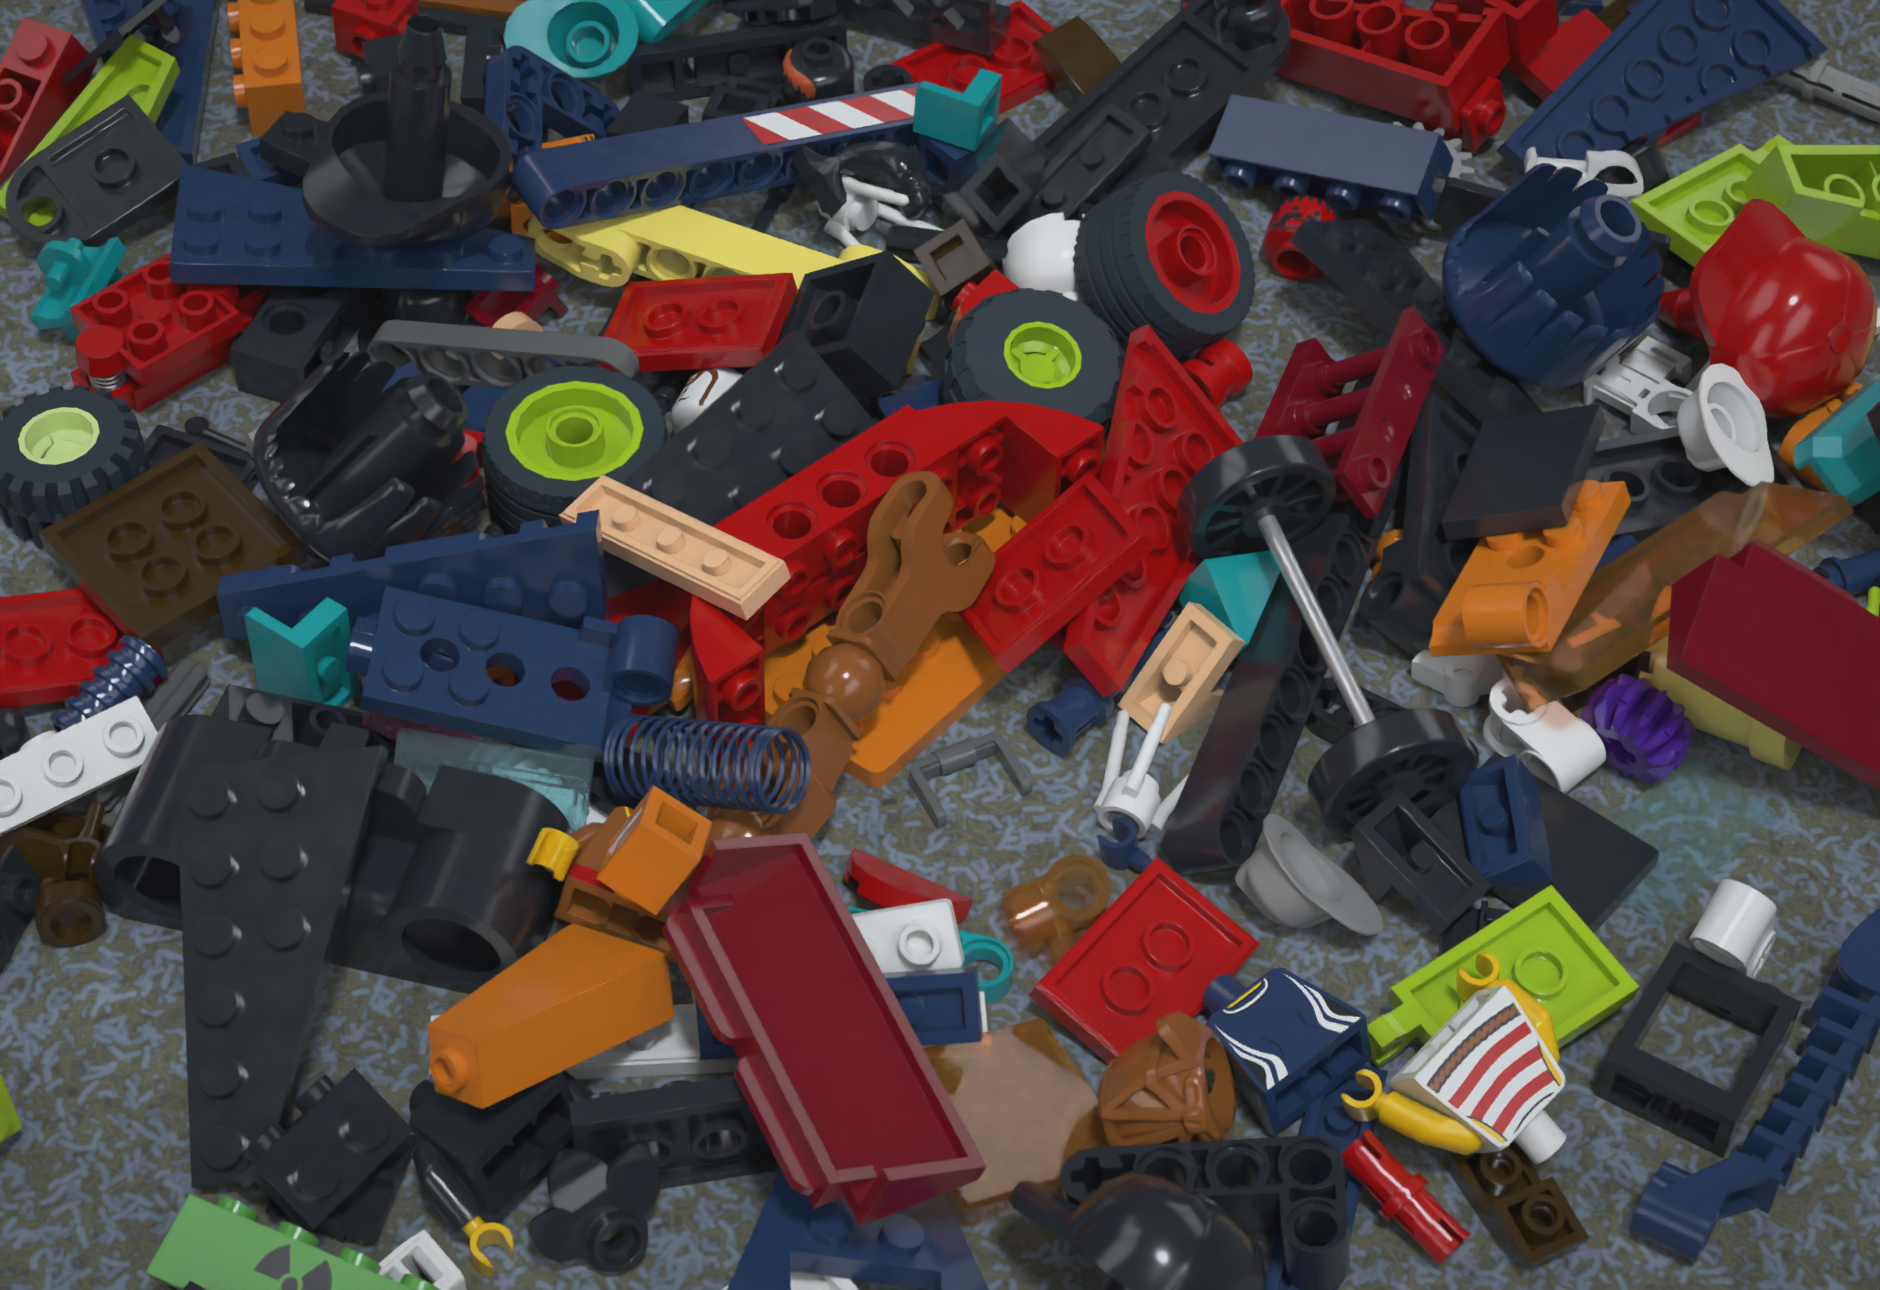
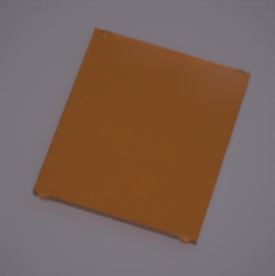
M1043 1018L984 1032L981 1042L934 1045L923 1048L987 1166L977 1181L950 1191L962 1212L1007 1200L1020 1180L1033 1181L1043 1188L1059 1185L1061 1167L1068 1157L1079 1150L1111 1147L1105 1134L1102 1118L1099 1115L1098 1098Z

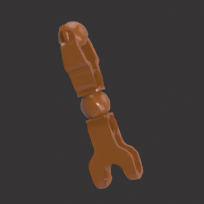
M919 471L904 474L890 487L879 503L869 522L866 567L840 608L836 617L835 629H830L826 635L832 646L825 647L808 662L802 682L803 689L793 688L789 693L790 699L778 707L765 725L769 727L793 728L802 736L809 750L811 763L810 781L804 797L795 809L785 815L707 807L708 815L706 819L713 823L706 841L705 851L712 839L807 832L812 840L836 809V798L833 796L832 791L850 759L853 741H858L862 735V731L856 724L864 722L880 707L886 689L885 680L896 681L899 676L898 671L905 667L914 657L941 615L946 612L964 610L971 606L979 596L994 569V553L983 537L962 532H952L943 535V530L954 502L951 493L935 473ZM918 500H920V502L917 504V506L915 507V509L913 510V512H912V513L910 514V516H909V511H910L911 507H912ZM782 735L778 736L784 748L785 768L783 780L777 792L780 793L777 801L786 790L792 766L790 747ZM774 738L770 742L773 754L772 775L764 793L765 798L773 791L779 773V749ZM793 740L797 757L796 777L789 795L780 806L790 800L799 781L800 760L798 749ZM748 744L749 753H750L752 744ZM767 747L761 761V787L767 773ZM744 750L741 757L740 777L743 774ZM732 754L729 757L728 776L731 774ZM722 777L719 784L721 791L725 787L724 777ZM735 777L731 785L733 792L737 788ZM747 778L743 785V790L745 793L749 789ZM716 791L712 794L714 797L718 796ZM728 792L724 795L726 798L730 797ZM740 793L736 796L737 799L742 798ZM752 795L748 797L749 800L754 799Z

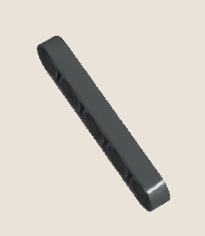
M387 320L384 322L367 349L372 364L377 361H385L395 366V369H398L412 361L420 374L432 372L440 375L451 384L504 389L516 385L518 381H522L530 375L533 376L537 372L558 368L549 363L543 356L559 362L564 367L576 365V367L594 366L604 369L597 363V361H601L615 368L621 375L630 377L631 380L634 379L640 367L639 359L630 347L617 339L609 337L405 320ZM388 344H392V345H394V346L400 348V349L403 350L408 356L403 355V354H401V353L395 351V350H394L390 345H388ZM439 348H443L453 353L460 360L453 359L452 357L446 355ZM491 352L505 357L513 365L506 364L497 359Z

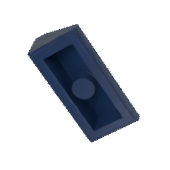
M1516 754L1473 770L1467 783L1458 792L1469 862L1492 887L1541 885L1554 881L1539 792L1534 775Z

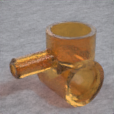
M1070 855L1056 861L1047 873L1001 892L1000 898L1011 930L1024 953L1029 955L1048 947L1056 964L1075 944L1074 938H1080L1108 909L1112 886L1108 872L1098 861L1084 855ZM1068 886H1080L1090 892L1094 901L1085 908L1073 909L1061 902L1058 893Z

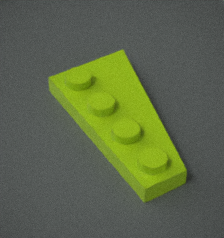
M130 34L24 163L127 94L133 98L155 125L180 73L176 58ZM11 178L0 190V215L8 220L10 219L6 211L5 197ZM50 208L40 209L31 215L28 224L32 226L45 225L54 218L56 210Z

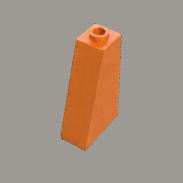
M577 924L564 927L427 1025L431 1052L429 1067L434 1079L435 1091L484 1109L674 1019L668 953Z

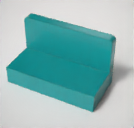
M326 597L292 629L256 607H253L244 616L258 690L342 708L360 692L358 674L349 673L345 670L352 635L348 611L344 606Z

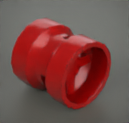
M1219 338L1203 346L1197 353L1196 360H1186L1181 364L1218 411L1224 406L1226 397L1231 398L1239 395L1252 383L1253 379L1252 367L1245 353L1236 344L1224 338Z

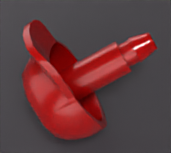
M1752 199L1744 205L1730 226L1700 258L1691 273L1690 287L1664 292L1660 299L1661 310L1657 316L1659 321L1684 334H1689L1694 340L1707 343L1710 353V365L1722 363L1736 369L1744 383L1760 400L1765 412V419L1785 420L1820 407L1841 395L1855 381V378L1859 376L1866 364L1877 330L1878 306L1869 278L1856 261L1842 252L1807 238L1773 203L1763 199Z

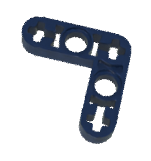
M511 46L493 57L487 64L484 115L500 127L510 141L512 170L521 158L531 152L542 149L543 125L565 138L594 134V139L597 140L606 138L607 128L620 112L616 104L609 98L522 46ZM551 90L556 94V96L560 100L563 110L554 100ZM507 112L515 119L520 133L511 124ZM510 186L506 198L508 200L518 197L512 186Z

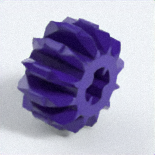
M1621 673L1616 679H1608L1602 688L1597 687L1587 700L1586 709L1580 715L1582 720L1588 723L1602 740L1606 750L1607 767L1614 766L1620 769L1626 778H1632L1636 775L1643 782L1651 784L1657 778L1665 779L1672 769L1676 770L1688 755L1687 749L1693 742L1691 735L1695 730V726L1689 718L1684 716L1685 707L1682 704L1673 702L1667 696V690L1660 691L1653 687L1647 678H1641L1637 681L1631 675Z

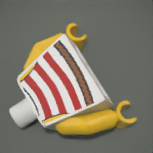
M1483 952L1476 957V969L1485 978L1475 979L1469 976L1464 969H1457V992L1466 1003L1388 1082L1396 1091H1392L1389 1094L1384 1093L1378 1075L1371 1070H1359L1355 1073L1356 1082L1363 1088L1372 1090L1374 1093L1365 1101H1357L1347 1094H1341L1343 1106L1346 1113L1352 1119L1360 1122L1371 1121L1379 1116V1120L1383 1125L1416 1142L1462 1155L1474 1152L1501 1151L1514 1140L1532 1162L1538 1164L1553 1155L1565 1142L1567 1136L1543 1110L1566 1083L1565 1075L1558 1066L1560 1054L1551 1013L1512 980H1500L1499 961L1493 954Z

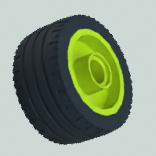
M575 365L570 367L562 366L557 369L551 368L544 372H537L533 376L530 375L526 379L518 381L516 385L509 387L508 391L503 392L499 400L495 401L493 408L491 407L489 416L487 415L484 424L482 458L487 495L495 517L500 521L501 526L506 528L509 534L519 533L521 523L542 519L545 520L548 528L561 526L563 524L559 515L602 475L622 483L669 441L667 425L657 400H654V396L648 393L644 386H640L639 382L633 381L630 377L623 376L619 372H612L610 369H600L594 366L576 367Z

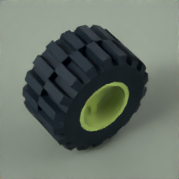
M75 385L72 390H63L62 386L49 388V392L42 395L33 393L23 398L24 403L19 406L11 405L2 412L4 419L0 420V513L7 527H13L16 536L23 540L34 538L36 545L43 546L39 534L40 531L151 469L135 413H131L129 405L122 398L113 399L112 392L103 389L90 392L89 386Z

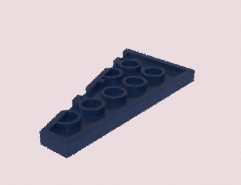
M81 0L96 47L153 0ZM170 0L164 5L165 10L180 32L179 41L165 53L176 58L180 73L155 126L188 165L196 163L220 0ZM150 19L138 30L145 38L155 37L158 27ZM122 39L100 57L103 66L125 40Z
M181 164L170 255V282L188 284L535 292V238L483 228L467 239L426 248H402L393 244L379 247L357 245L325 231L310 218L303 206L302 189Z

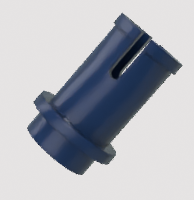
M1875 548L1870 552L1843 560L1834 556L1825 558L1821 561L1819 567L1813 569V572L1851 595L1868 591L1872 587L1874 579L1880 575V548Z

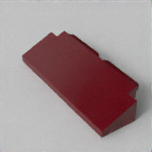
M1760 539L1751 540L1743 546L1742 550L1730 558H1726L1718 553L1674 582L1671 587L1667 669L1880 791V615L1876 616L1864 609L1853 595Z
M807 832L712 839L686 886L691 898H685L677 914L668 917L663 926V934L714 1036L722 1043L733 1047L739 1059L734 1070L735 1078L790 1187L798 1193L807 1195L814 1209L844 1197L858 1226L861 1227L977 1181L987 1166Z

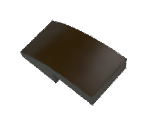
M1079 16L1072 18L1032 42L1033 47L1058 90L1060 91L1069 86L1077 101L1083 98L1121 64L1105 42Z
M1514 1140L1501 1151L1474 1152L1468 1155L1453 1152L1449 1155L1444 1165L1486 1229L1524 1270L1583 1245L1588 1241L1589 1236L1553 1176L1542 1181L1527 1155Z

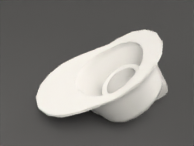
M1722 363L1708 366L1701 374L1699 388L1685 399L1677 413L1678 433L1685 447L1687 459L1696 468L1707 472L1728 467L1746 485L1758 490L1769 488L1774 480V466L1767 440L1765 412L1761 402L1744 383L1736 369Z

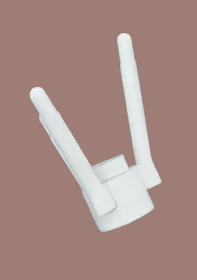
M846 174L841 175L847 193V202L831 219L827 213H822L818 204L819 213L822 217L828 219L824 226V232L838 239L845 247L860 244L849 231L867 230L874 223L877 216L899 225L944 231L919 219L908 220L900 211L877 201L906 206L909 203L908 196L859 182Z
M1167 703L1159 706L1132 770L1126 771L1121 777H1119L1130 716L1126 710H1121L1117 714L1102 790L1093 806L1094 811L1098 813L1097 817L1100 824L1111 833H1113L1112 820L1116 817H1123L1134 823L1138 839L1143 838L1147 831L1153 834H1160L1169 815L1174 811L1188 775L1160 804L1159 785L1154 778L1146 774L1171 713V706Z

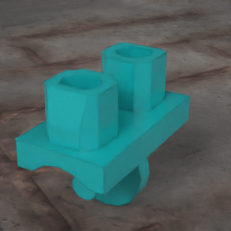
M118 237L110 238L101 247L84 246L77 238H69L67 242L50 241L44 245L37 257V262L41 272L46 276L44 283L47 288L30 316V319L39 330L60 327L70 342L75 345V340L81 331L74 326L70 308L124 278L118 269V265L127 249Z

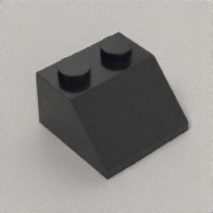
M889 250L806 273L776 346L789 334L798 330L856 400L898 390L899 385L906 376L909 358L918 336L925 327V317L935 293Z

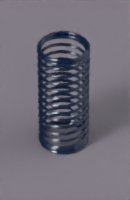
M629 714L619 719L611 729L604 746L603 757L605 776L611 789L621 798L642 800L654 785L685 805L785 815L795 809L802 800L810 781L811 763L809 750L802 736L793 728L769 727L765 725ZM641 722L642 724L633 736L629 750V768L632 781L637 788L636 791L630 786L625 777L622 764L623 747L627 735L633 726ZM626 726L627 728L624 730L618 746L617 764L621 781L627 791L620 786L615 776L613 765L614 748L619 734ZM647 726L649 731L645 736L641 749L640 766L645 783L642 787L635 772L634 753L638 737ZM669 729L671 735L669 736V739L667 741L666 732ZM681 730L683 736L679 742L677 734ZM692 731L694 734V738L692 739V742L690 744L689 734ZM704 732V734H705V736H706V739L704 740V743H703V746H702V741H701L700 736H701L702 733ZM714 734H716L718 738L715 743V747L713 746L712 740ZM652 735L654 741L652 772L648 780L646 750ZM726 735H728L729 742L725 750V742L723 739L726 737ZM782 735L787 740L791 751L792 766L790 780L784 794L777 802L770 804L777 794L784 776V748L778 736ZM739 736L741 739V743L739 745V749L737 752V745L735 740ZM751 737L753 744L749 753L747 741ZM774 738L779 749V773L773 791L765 798L764 793L772 775L773 754L770 742ZM674 740L675 757L670 774L669 753ZM793 740L798 749L800 760L799 781L790 800L780 806L789 795L796 777L797 757ZM685 743L687 754L683 774H681V753ZM697 744L698 758L696 771L693 776V753ZM707 747H709L708 771L705 776V754ZM767 747V773L761 787V761ZM719 748H720V751H721V762H720L719 773H718V776H717V775H716V764H717V755H718V751H719ZM732 749L733 760L730 776H728L729 756ZM744 750L743 774L740 777L741 757ZM665 772L667 782L662 785L661 780ZM675 774H677L678 784L674 787L672 782ZM688 774L690 784L686 788L684 781ZM700 774L702 785L697 788L695 784ZM712 776L713 787L709 790L707 784ZM722 777H724L725 787L721 791L719 784ZM735 777L737 788L733 792L731 785ZM747 778L749 789L745 793L743 790V785ZM715 791L718 794L716 797L712 795ZM727 792L730 796L728 798L724 796ZM740 793L742 798L737 799L736 796ZM752 795L754 799L749 800L748 797Z

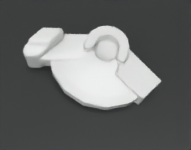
M1425 649L1419 652L1412 660L1411 678L1443 693L1446 701L1458 707H1468L1475 704L1479 700L1480 695L1490 694L1493 686L1506 677L1522 676L1528 678L1529 657L1525 654L1517 655L1512 659H1508L1507 662L1497 654L1432 657L1430 651Z

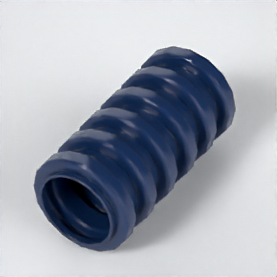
M124 635L118 641L121 649L118 652L114 650L109 651L105 655L108 663L104 667L97 665L91 671L94 679L91 682L84 680L78 685L80 694L77 698L71 695L64 701L67 709L63 713L56 711L51 715L50 719L53 723V728L59 733L136 695L141 702L139 696L142 693L150 694L155 689L152 681L155 678L163 679L169 673L166 662L155 650L139 638Z

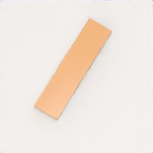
M605 475L596 480L559 515L562 524L567 525L576 523L577 513L600 509L603 550L745 620H748L791 578L785 561Z

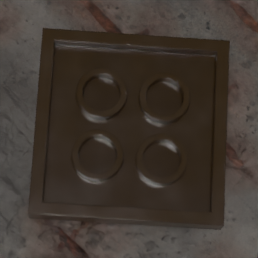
M200 441L39 532L44 550L125 635L139 638L153 650L159 649L220 613L216 595L221 576L288 564L298 567L308 561L304 543Z

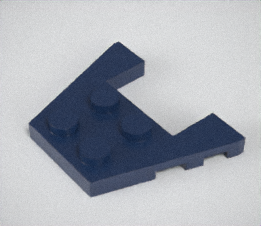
M781 1169L727 1290H791V1271L926 1290H989L945 1194L859 1227L844 1197L814 1209L807 1195L798 1193L790 1187Z

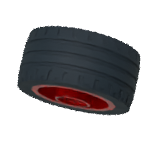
M1164 171L1143 177L1101 200L1080 221V227L1077 230L1078 235L1075 239L1077 241V244L1074 246L1075 255L1073 256V268L1076 274V283L1079 286L1078 290L1082 295L1084 304L1091 308L1100 319H1103L1116 334V339L1124 352L1127 351L1130 333L1148 324L1175 358L1186 356L1224 337L1239 326L1246 318V314L1250 311L1249 307L1253 303L1252 298L1255 294L1254 287L1256 283L1254 281L1256 277L1254 272L1255 266L1249 242L1245 237L1246 234L1242 230L1239 220L1237 221L1236 215L1230 210L1229 205L1222 200V197L1219 194L1217 195L1215 190L1209 188L1206 183L1199 181L1196 177H1191L1190 174Z

